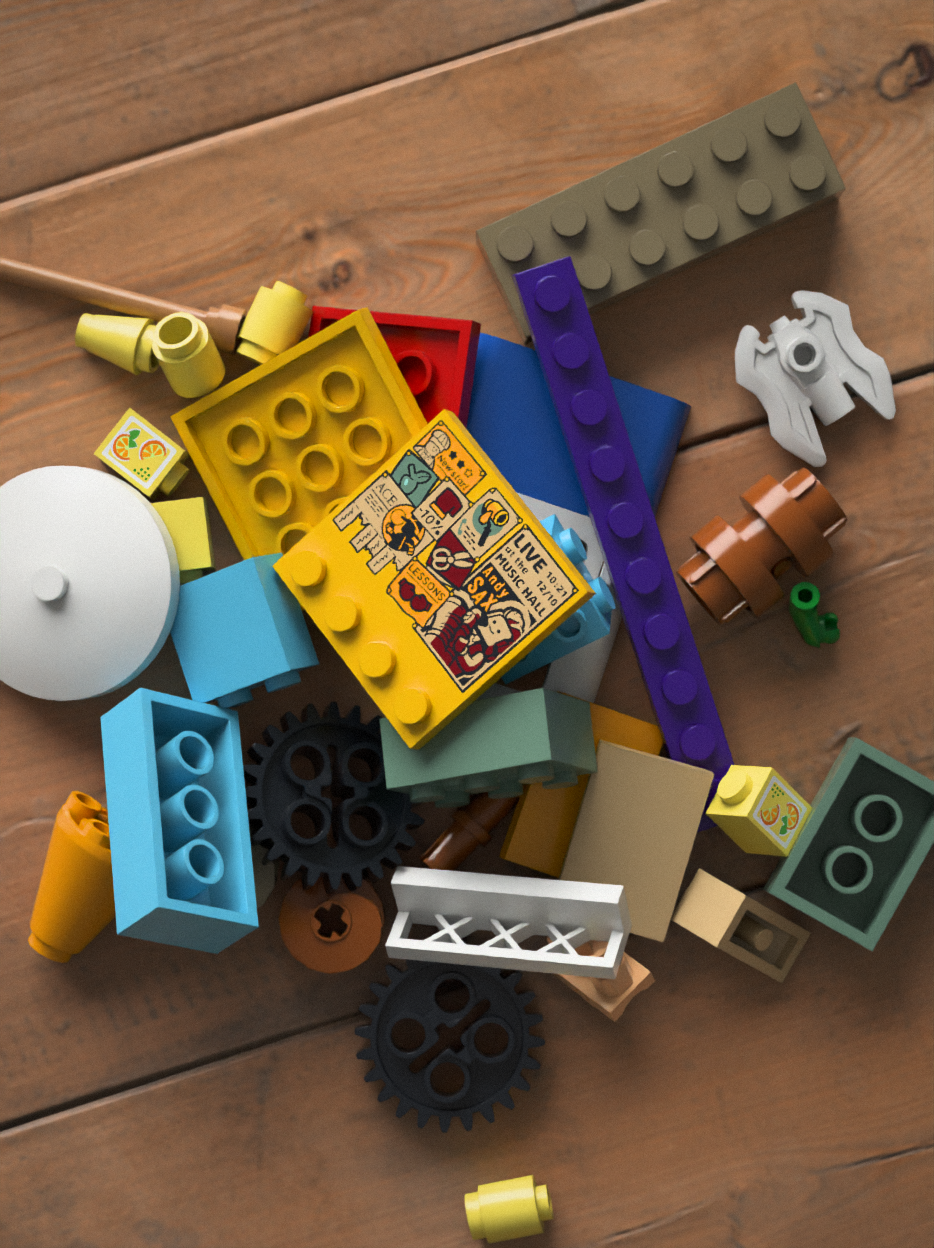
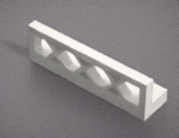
M397 866L391 886L398 913L385 947L389 958L615 979L632 924L624 886ZM412 924L435 925L440 930V932L425 940L407 939ZM476 930H488L496 935L495 938L480 946L466 945L461 940V938ZM533 935L548 936L553 941L537 951L522 950L518 943ZM590 940L608 942L604 957L579 955L575 948Z

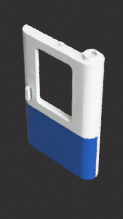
M480 333L466 429L539 522L555 514L564 530L572 528L577 533L580 540L586 546L587 560L583 561L593 580L598 578V576L604 580L615 602V609L611 610L610 634L551 662L541 687L555 692L560 691L594 703L622 619V614L605 562L603 564L604 559L536 350L492 335ZM609 376L654 516H656L691 406L675 398ZM494 683L476 700L518 693L520 691Z

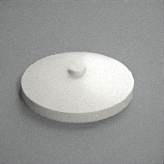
M50 466L35 469L13 478L0 487V680L27 695L55 701L95 698L126 685L143 672L158 655L172 629L177 612L180 591L179 565L175 547L165 523L151 503L138 490L125 481L100 470L76 466Z

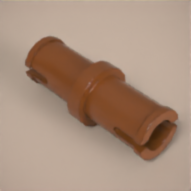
M488 792L479 793L464 810L457 808L451 815V818L454 820L452 824L424 854L418 857L419 860L428 869L455 871L479 844L485 847L492 840L489 833L518 803L520 796L492 799L488 797Z

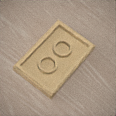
M599 739L595 753L598 772L590 773L558 880L624 886L632 924L630 933L664 942L714 773L710 770Z

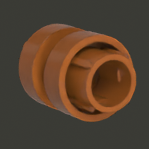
M802 467L799 471H795L782 483H779L771 475L766 474L739 496L742 505L748 513L732 526L719 515H716L690 537V541L697 550V553L681 565L676 573L697 602L720 626L725 622L728 623L744 609L754 618L758 619L785 596L776 580L792 568V566L802 576L807 578L834 556V551L827 540L843 528L848 519L828 490L806 468Z

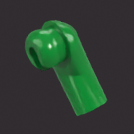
M801 582L795 585L791 591L788 612L804 642L820 648L821 643H836L840 638V629L837 626L838 616L832 612L818 615L817 608L820 600L818 588L810 582Z

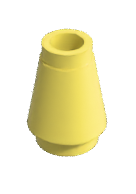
M84 313L80 318L75 334V345L77 347L86 349L88 352L135 375H139L142 371L154 373L159 366L152 348L153 333L156 327L153 319L91 315L88 313Z

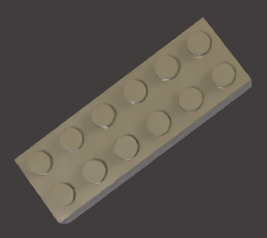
M795 82L476 230V242L524 345L533 340L512 279L513 274L571 256L590 315L839 199L846 187Z

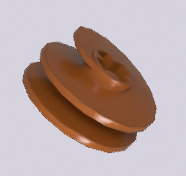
M362 876V886L352 892L346 886L343 877H341L338 889L332 894L326 893L322 877H319L316 883L308 890L302 889L301 877L285 895L279 915L281 937L293 958L311 970L328 974L350 971L368 960L380 943L385 922L382 899L371 882L364 876ZM336 904L345 910L341 919L348 927L343 933L335 928L332 935H328L320 930L323 920L316 914L321 906L329 911L332 905Z

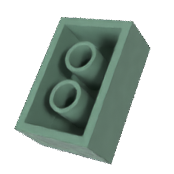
M545 688L476 700L419 750L410 749L387 718L379 719L387 790L409 794L410 802L434 801L436 808L459 807L470 804L469 795L488 792V797L492 799L516 797L524 794L523 785L542 782L544 789L567 788L578 784L577 776L598 772L590 703Z
M848 737L810 805L812 810L787 857L781 856L763 890L873 951L934 843V781L856 737Z

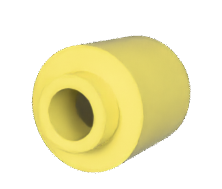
M276 281L273 289L261 286L237 335L241 342L236 353L258 365H262L297 345L313 314L311 309L304 306L308 296L279 281Z
M184 312L171 314L157 324L153 333L152 348L173 391L182 397L196 398L204 396L217 388L225 376L226 368L206 325L193 315Z
M534 1175L478 1185L477 1192L465 1194L467 1220L473 1240L487 1238L490 1244L544 1233V1221L554 1219L547 1184L537 1186Z

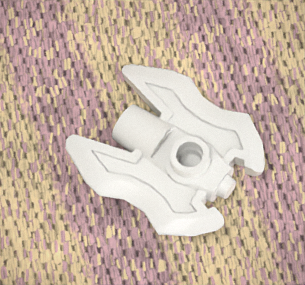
M801 290L792 294L791 301L794 309L801 310L803 318L800 320L795 318L789 321L784 315L769 325L772 334L767 337V343L763 344L758 339L760 333L753 326L746 325L742 328L735 349L736 382L757 396L768 414L771 436L784 449L813 467H822L826 464L827 459L810 408L824 426L846 415L855 405L844 384L885 420L894 418L896 408L891 375L884 358L866 348L854 332L849 306L823 293Z

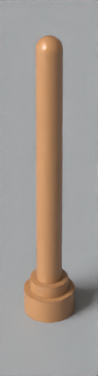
M0 256V280L132 316L153 319V321L158 323L163 318L174 313H189L206 325L218 351L235 355L241 342L237 335L247 316L245 309L222 304L220 309L210 307L207 312Z

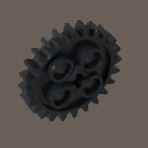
M331 701L325 707L323 716L320 718L317 709L310 703L302 709L301 722L293 713L288 711L280 718L282 731L269 725L261 733L268 747L254 743L248 749L247 754L258 764L243 766L244 779L252 783V786L245 787L247 803L251 804L252 808L248 810L249 824H256L258 829L250 837L251 846L265 842L269 847L261 862L264 866L278 858L284 862L280 877L283 881L298 870L302 872V889H310L318 878L322 877L326 893L332 894L338 889L341 877H343L346 886L352 892L362 886V872L367 879L375 883L384 877L380 862L392 870L402 863L401 857L395 848L408 851L415 846L416 841L405 829H418L424 824L425 820L422 817L411 812V808L420 806L424 802H410L409 794L387 790L381 734L378 733L380 729L379 719L382 718L380 715H377L365 725L360 723V706L355 705L345 718H341L337 702ZM327 747H333L336 751V762L333 765V770H331ZM292 755L305 756L311 761L315 771L313 780H304L294 774L290 764ZM350 757L361 758L367 762L372 774L370 782L358 781L351 775L348 767ZM329 785H331L332 796L341 797L342 802L333 810L331 799L321 797V792ZM292 813H304L311 818L315 827L313 838H302L294 832L290 821ZM350 815H361L368 820L372 829L370 840H361L352 834L348 823ZM331 824L333 837L336 842V848L334 849L330 848L327 844V834Z
M406 959L408 968L404 971H401L391 963L386 964L385 970L392 982L387 986L380 982L372 981L369 988L379 998L378 1004L366 1002L361 1003L359 1007L362 1013L372 1018V1023L355 1027V1035L370 1039L371 1045L357 1051V1059L374 1060L375 1066L364 1075L365 1082L382 1079L385 1083L377 1100L383 1102L396 1095L400 1099L396 1111L398 1118L405 1115L411 1108L419 1110L417 1124L418 1128L421 1129L426 1125L431 1115L439 1116L442 1133H447L452 1117L458 1116L466 1131H471L473 1124L472 1114L478 1111L481 1112L490 1124L495 1122L492 1104L497 1101L512 1110L515 1104L509 1093L511 1087L513 1086L523 1091H529L531 1088L527 1079L521 1074L522 1069L536 1070L540 1069L541 1066L540 1061L528 1054V1048L545 1045L544 1037L529 1033V1027L543 1021L542 1013L525 1012L524 1009L536 997L534 990L517 993L514 989L519 983L522 973L517 970L503 977L500 974L501 968ZM446 979L460 980L469 990V999L459 1009H445L436 1000L435 991L438 985ZM487 999L490 1002V1008L462 1030L460 1034L462 1047L456 1049L451 1044L445 1045L421 1070L415 1073L410 1071L409 1065L438 1041L440 1032L437 1026L443 1022L449 1028L454 1027L481 1000ZM404 1018H412L420 1022L425 1029L426 1035L421 1045L416 1048L406 1049L396 1044L392 1038L391 1031L396 1022ZM486 1023L499 1024L508 1033L506 1046L497 1053H485L475 1044L474 1036L476 1031ZM450 1062L459 1066L465 1077L461 1087L454 1092L448 1093L439 1091L434 1087L431 1082V1072L437 1065Z

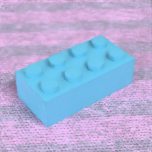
M139 688L100 717L117 935L218 954L259 927L238 711Z

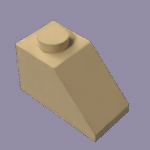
M700 868L689 887L684 891L671 917V920L780 983H783L811 934L809 931Z

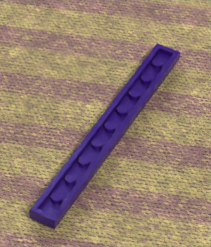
M567 256L513 274L512 279L668 759L710 770L714 773L697 830L698 833L718 826L705 813L717 792L720 781L726 775L730 766L734 765L577 274L571 256Z

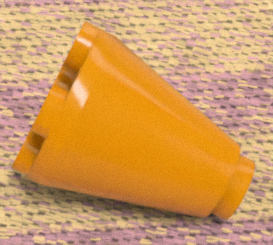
M79 791L71 792L66 803L61 807L56 816L30 920L32 933L28 938L30 946L35 951L50 960L60 963H67L73 954H79L116 916L108 810L102 807L93 797Z

